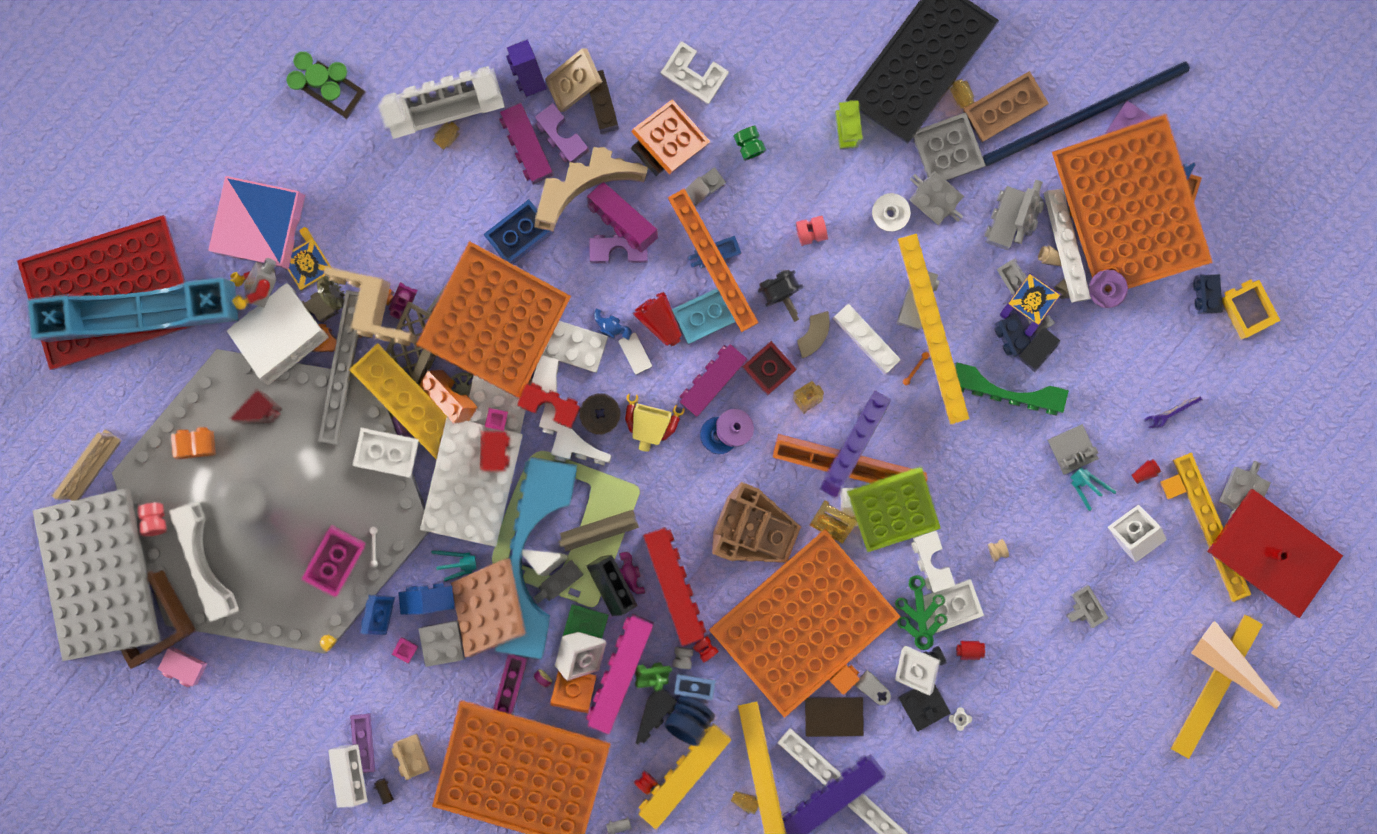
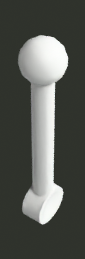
M376 527L370 528V533L372 534V561L370 566L373 568L378 565L376 561V534L378 529Z

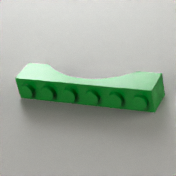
M958 362L954 363L963 393L964 390L972 391L971 395L983 397L984 394L990 396V400L1001 402L1004 399L1008 400L1010 405L1020 407V404L1028 405L1027 409L1039 411V408L1044 409L1046 414L1057 416L1058 413H1064L1069 390L1047 386L1034 392H1011L990 383L980 374L976 367Z

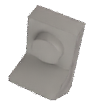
M714 167L702 177L699 176L685 190L696 206L725 185L726 182Z

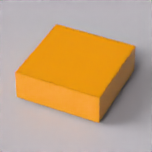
M1179 474L1160 481L1167 499L1187 492Z

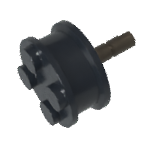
M783 270L776 274V279H767L760 283L761 288L757 291L762 293L766 299V307L783 301L793 321L796 322L799 320L798 312L794 309L795 307L790 297L801 290L803 285H799L794 276L795 270Z

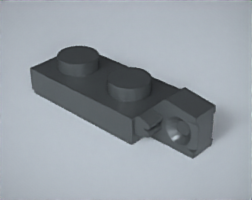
M571 560L538 587L541 592L533 598L537 603L541 602L544 598L550 601L584 574Z

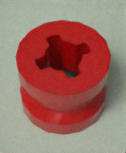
M645 770L642 772V776L634 781L635 785L646 795L651 792L650 789L658 784L657 780Z

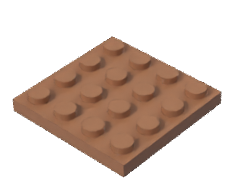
M503 559L451 583L465 657H473L526 635L510 559Z

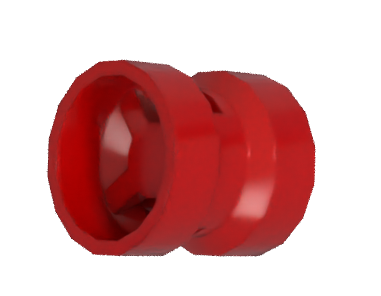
M708 636L692 646L695 652L700 654V659L703 663L719 652L716 647L711 645V640Z

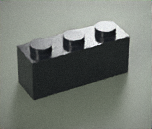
M612 555L601 556L586 565L611 616L624 615L638 606Z

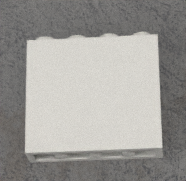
M288 283L279 287L268 298L264 308L257 306L227 330L259 379L268 386L329 338L296 295L297 292Z

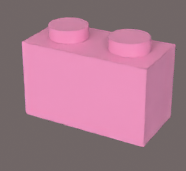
M175 647L167 649L158 670L162 671L163 676L170 679L174 677L180 680L179 683L181 685L190 687L198 684L207 663Z

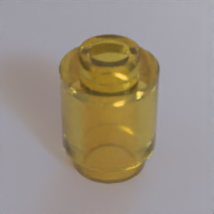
M959 79L952 84L953 87L950 88L956 104L961 109L975 103L973 99L975 96L967 80Z
M452 121L450 123L446 122L434 134L435 137L432 140L443 150L446 147L449 148L460 135L458 132L460 128Z

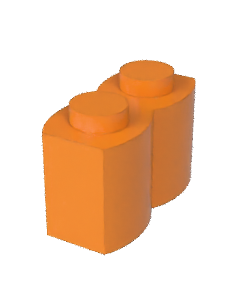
M208 427L196 428L194 432H189L186 429L177 430V434L171 435L173 458L177 460L216 455L214 432L208 430Z

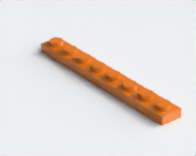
M685 188L669 196L670 204L741 333L758 324L754 313Z

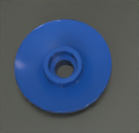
M712 417L701 427V442L711 453L726 454L734 446H727L720 438L719 440L714 438V434L717 435L716 422L719 417Z

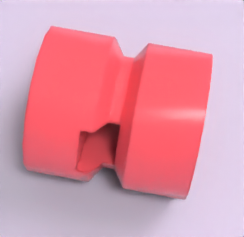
M822 215L811 218L809 222L806 219L796 222L801 246L812 244L813 240L817 242L828 240L827 229Z
M148 503L137 508L138 518L142 520L139 524L142 536H156L167 532L166 521L162 519L165 515L162 503Z

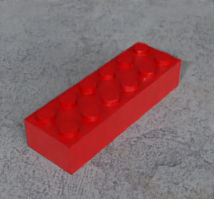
M666 527L644 534L643 536L681 645L684 646L704 639L706 629L703 620H698L697 615L700 612L697 603H692L691 596H693L691 586L685 583L684 578H687L684 566H679L678 560L681 557L677 547L673 548L671 542L674 541L671 529L667 530Z

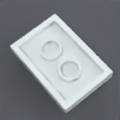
M559 321L542 355L597 373L608 336Z
M361 428L353 466L411 478L419 440Z
M971 579L957 583L953 587L923 596L925 610L933 602L932 600L935 595L941 594L945 597V603L939 606L926 622L928 630L935 622V617L938 614L943 613L947 616V623L942 625L936 633L984 616ZM937 597L936 602L941 604L942 599ZM939 616V622L943 623L944 618L942 616Z

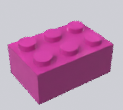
M331 525L301 580L337 597L366 543Z

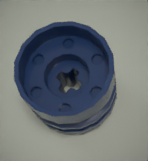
M680 696L678 704L674 706L676 713H671L668 716L664 727L677 739L692 746H699L705 736L703 729H708L711 726L710 723L715 719V714L701 702L688 696Z

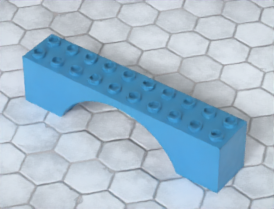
M225 278L184 282L170 288L139 293L101 296L65 295L28 300L31 339L55 342L239 321L238 309L232 302V299L236 297L235 283Z
M531 457L529 461L525 462L524 473H527L526 480H522L520 492H523V498H520L517 505V511L520 512V515L514 522L513 530L517 532L516 537L513 536L511 539L510 550H513V554L508 559L511 562L526 635L497 646L495 651L542 659L551 616L536 604L526 587L522 571V550H524L531 530L543 517L556 509L570 505L578 465Z

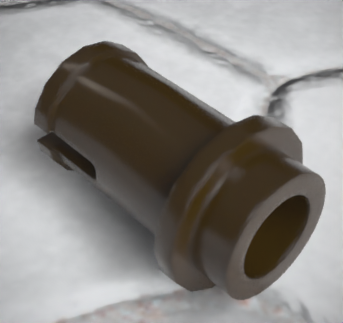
M385 778L374 782V789H377L383 805L394 800L387 785L389 782Z

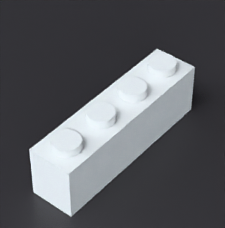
M849 303L833 317L834 321L884 374L889 372L901 360Z

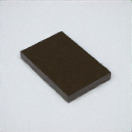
M808 697L805 700V736H864L863 697Z

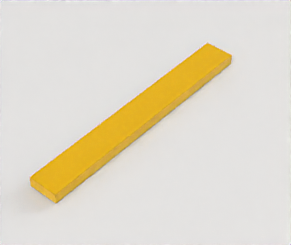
M1188 453L1173 459V463L1187 491L1186 494L1210 548L1222 531L1223 526L1193 454ZM1213 556L1231 601L1235 602L1252 595L1246 580Z
M1245 614L1230 639L1244 657L1247 655L1263 625ZM1216 669L1213 670L1170 749L1188 759L1190 758L1231 684V679Z
M758 701L738 705L764 833L786 834Z

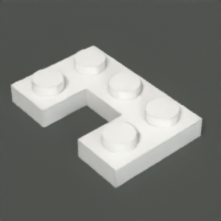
M681 41L660 74L709 105L728 76L729 71L712 62L703 77L695 73L688 66L697 54V51Z

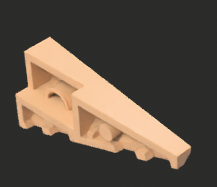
M1214 621L1191 654L1277 709L1280 705L1279 700L1272 694L1245 657L1219 627L1218 623Z

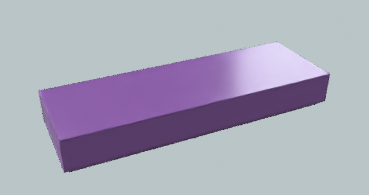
M371 713L351 715L352 743L359 746L363 773L375 772Z

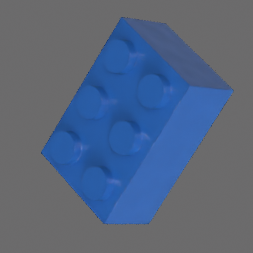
M529 199L483 234L501 258L511 264H514L554 233V231L535 227L538 210Z

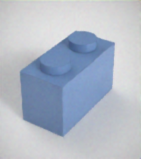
M677 674L674 694L713 700L716 680Z

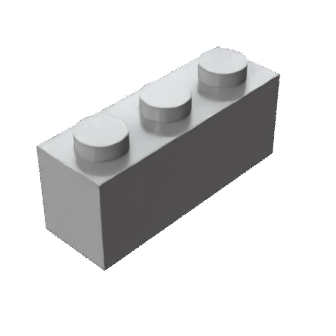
M1009 186L1004 191L1000 190L997 201H999L998 208H994L991 219H993L992 225L987 227L984 237H987L985 243L1005 250L1011 247L1017 230L1015 222L1026 192Z
M928 271L932 289L936 291L939 285V280H937L938 274ZM909 283L896 324L918 331L922 325Z

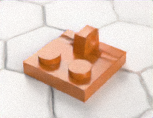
M558 670L550 706L588 714L596 675L587 674L566 680Z

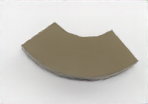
M828 311L809 317L810 326L808 332L804 337L797 340L802 359L817 351L825 341L830 325Z

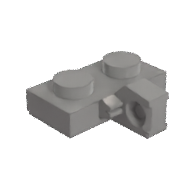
M1089 585L1071 594L1076 604L1073 605L1074 610L1066 615L1070 622L1080 618L1081 621L1086 620L1089 626L1094 628L1108 619L1107 614Z

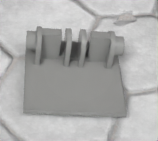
M1083 424L1048 439L1063 475L1098 459V451L1096 447L1092 446Z

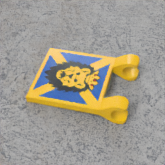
M306 227L299 230L306 242L292 251L289 269H287L300 290L326 276L324 275L325 267L332 268Z

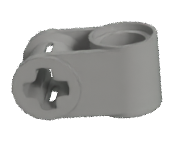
M868 670L863 673L860 680L855 684L865 695H868L879 705H886L891 699L889 690ZM885 691L886 698H880L878 700L879 696L877 693H883Z

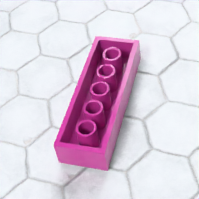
M632 614L631 618L627 616L622 628L626 630L624 636L620 634L615 647L619 649L617 653L613 652L608 663L611 666L610 671L606 670L601 683L604 686L602 689L598 688L593 700L596 702V706H591L586 720H589L587 726L610 734L654 622Z

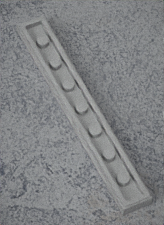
M346 290L318 437V442L332 445H338L352 373L349 369L354 363L359 334H356L357 330L351 328L359 292Z

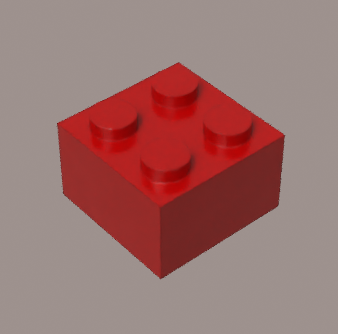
M481 431V471L505 472L506 467H509V456L506 455V448H510V436H506L507 432Z

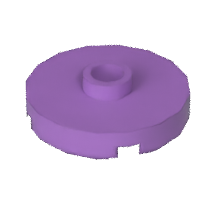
M1115 270L1099 271L1089 283V293L1092 301L1102 308L1117 307L1127 296L1128 285L1126 279ZM1110 285L1112 290L1110 292L1105 291V286Z
M729 409L722 413L716 422L717 436L727 446H743L753 436V421L742 410ZM734 424L738 426V430L734 428Z

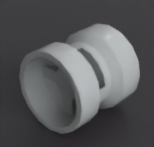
M675 647L674 653L676 657L673 660L672 666L691 669L692 662L690 659L693 656L694 649Z

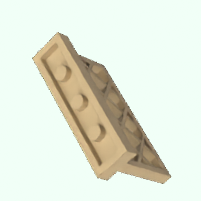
M105 429L102 433L97 432L52 497L56 500L70 499L75 501L81 499L122 440Z

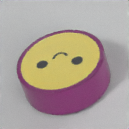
M541 669L534 673V678L543 687H549L553 682L549 675Z

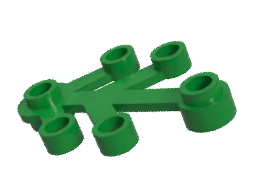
M915 575L909 579L908 584L915 593L916 610L908 605V601L904 597L898 598L895 605L918 623L919 630L910 624V619L906 616L899 618L897 624L915 638L917 648L928 650L934 644L933 635L942 625L947 623L948 618L943 613L938 614L935 617V622L928 630L926 622L936 609L945 603V597L941 594L935 595L932 600L933 602L925 610L922 590L925 587V579L920 575ZM916 579L921 581L920 586L915 584ZM937 597L942 599L941 604L936 602ZM900 600L904 601L903 607L899 605ZM939 616H942L944 618L943 623L939 622ZM902 619L906 620V626L901 624ZM922 637L927 638V644L922 642Z

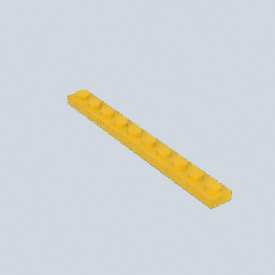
M917 233L898 238V244L949 423L954 424L968 420L970 418Z

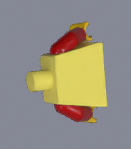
M629 393L627 395L629 405L626 408L625 421L629 431L633 433V439L640 441L639 450L648 452L650 451L651 444L659 445L660 441L667 440L676 431L680 421L679 417L683 415L685 409L683 407L682 412L677 413L675 410L677 405L674 406L672 412L638 404V395L636 394L634 401H630Z

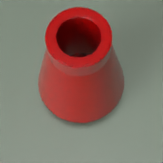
M1152 459L1150 461L1147 460L1131 476L1139 484L1159 476L1158 474L1162 471L1155 460Z

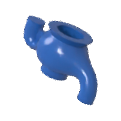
M597 308L595 309L594 319L601 328L598 330L599 332L612 339H615V336L622 334V337L627 340L630 339L632 330L628 326L620 325V320L612 315L609 318H602V311Z

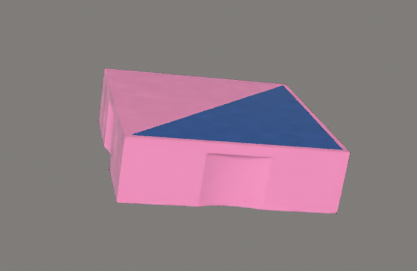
M225 176L208 251L264 263L266 258H271L276 262L275 267L289 269L294 247L295 231L300 221L305 195L291 189Z

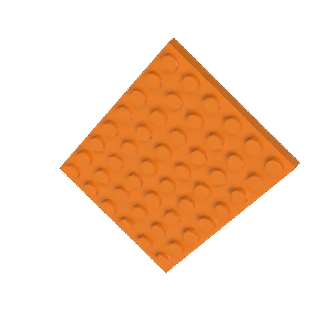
M1166 114L1052 152L1092 278L1099 271L1115 270L1123 275L1128 289L1213 263ZM1107 285L1104 289L1105 291L1110 292L1112 290V287L1110 285Z
M824 529L716 622L709 631L785 718L901 616Z
M460 700L432 807L525 834H585L611 743Z

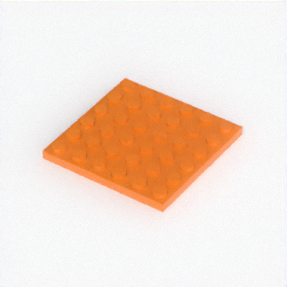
M469 241L416 345L519 399L571 296Z

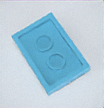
M717 288L672 309L688 344L735 323Z

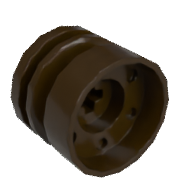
M596 393L589 396L580 408L582 425L594 434L611 432L617 426L620 419L618 403L613 397L605 393ZM604 409L605 417L600 416L597 418L595 410Z

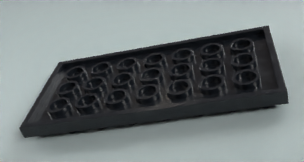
M920 0L847 97L846 102L858 100L861 113L908 144L990 35L999 20L970 0Z

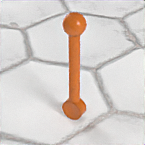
M928 352L922 353V358L910 375L903 380L904 385L910 384L911 378L924 360L930 357Z

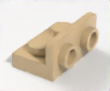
M417 733L393 743L392 753L394 758L399 760L400 766L398 768L402 777L405 776V779L409 780L414 776L430 771V766Z

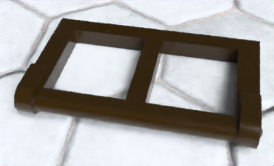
M317 60L315 64L323 65L328 71L329 67ZM346 78L339 82L334 81L338 85L342 82L357 92L348 107L343 111L309 89V84L306 81L305 86L300 90L317 99L345 119L349 118L366 93L365 90Z

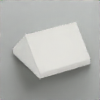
M522 550L523 556L538 575L548 576L568 559V555L561 553Z

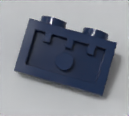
M1200 274L1195 276L1193 289L1196 291L1197 298H1195L1194 306L1198 310V314L1222 313L1220 274Z
M1017 313L995 323V333L998 338H1002L1004 342L1002 347L1007 356L1010 355L1013 358L1021 354L1030 344Z

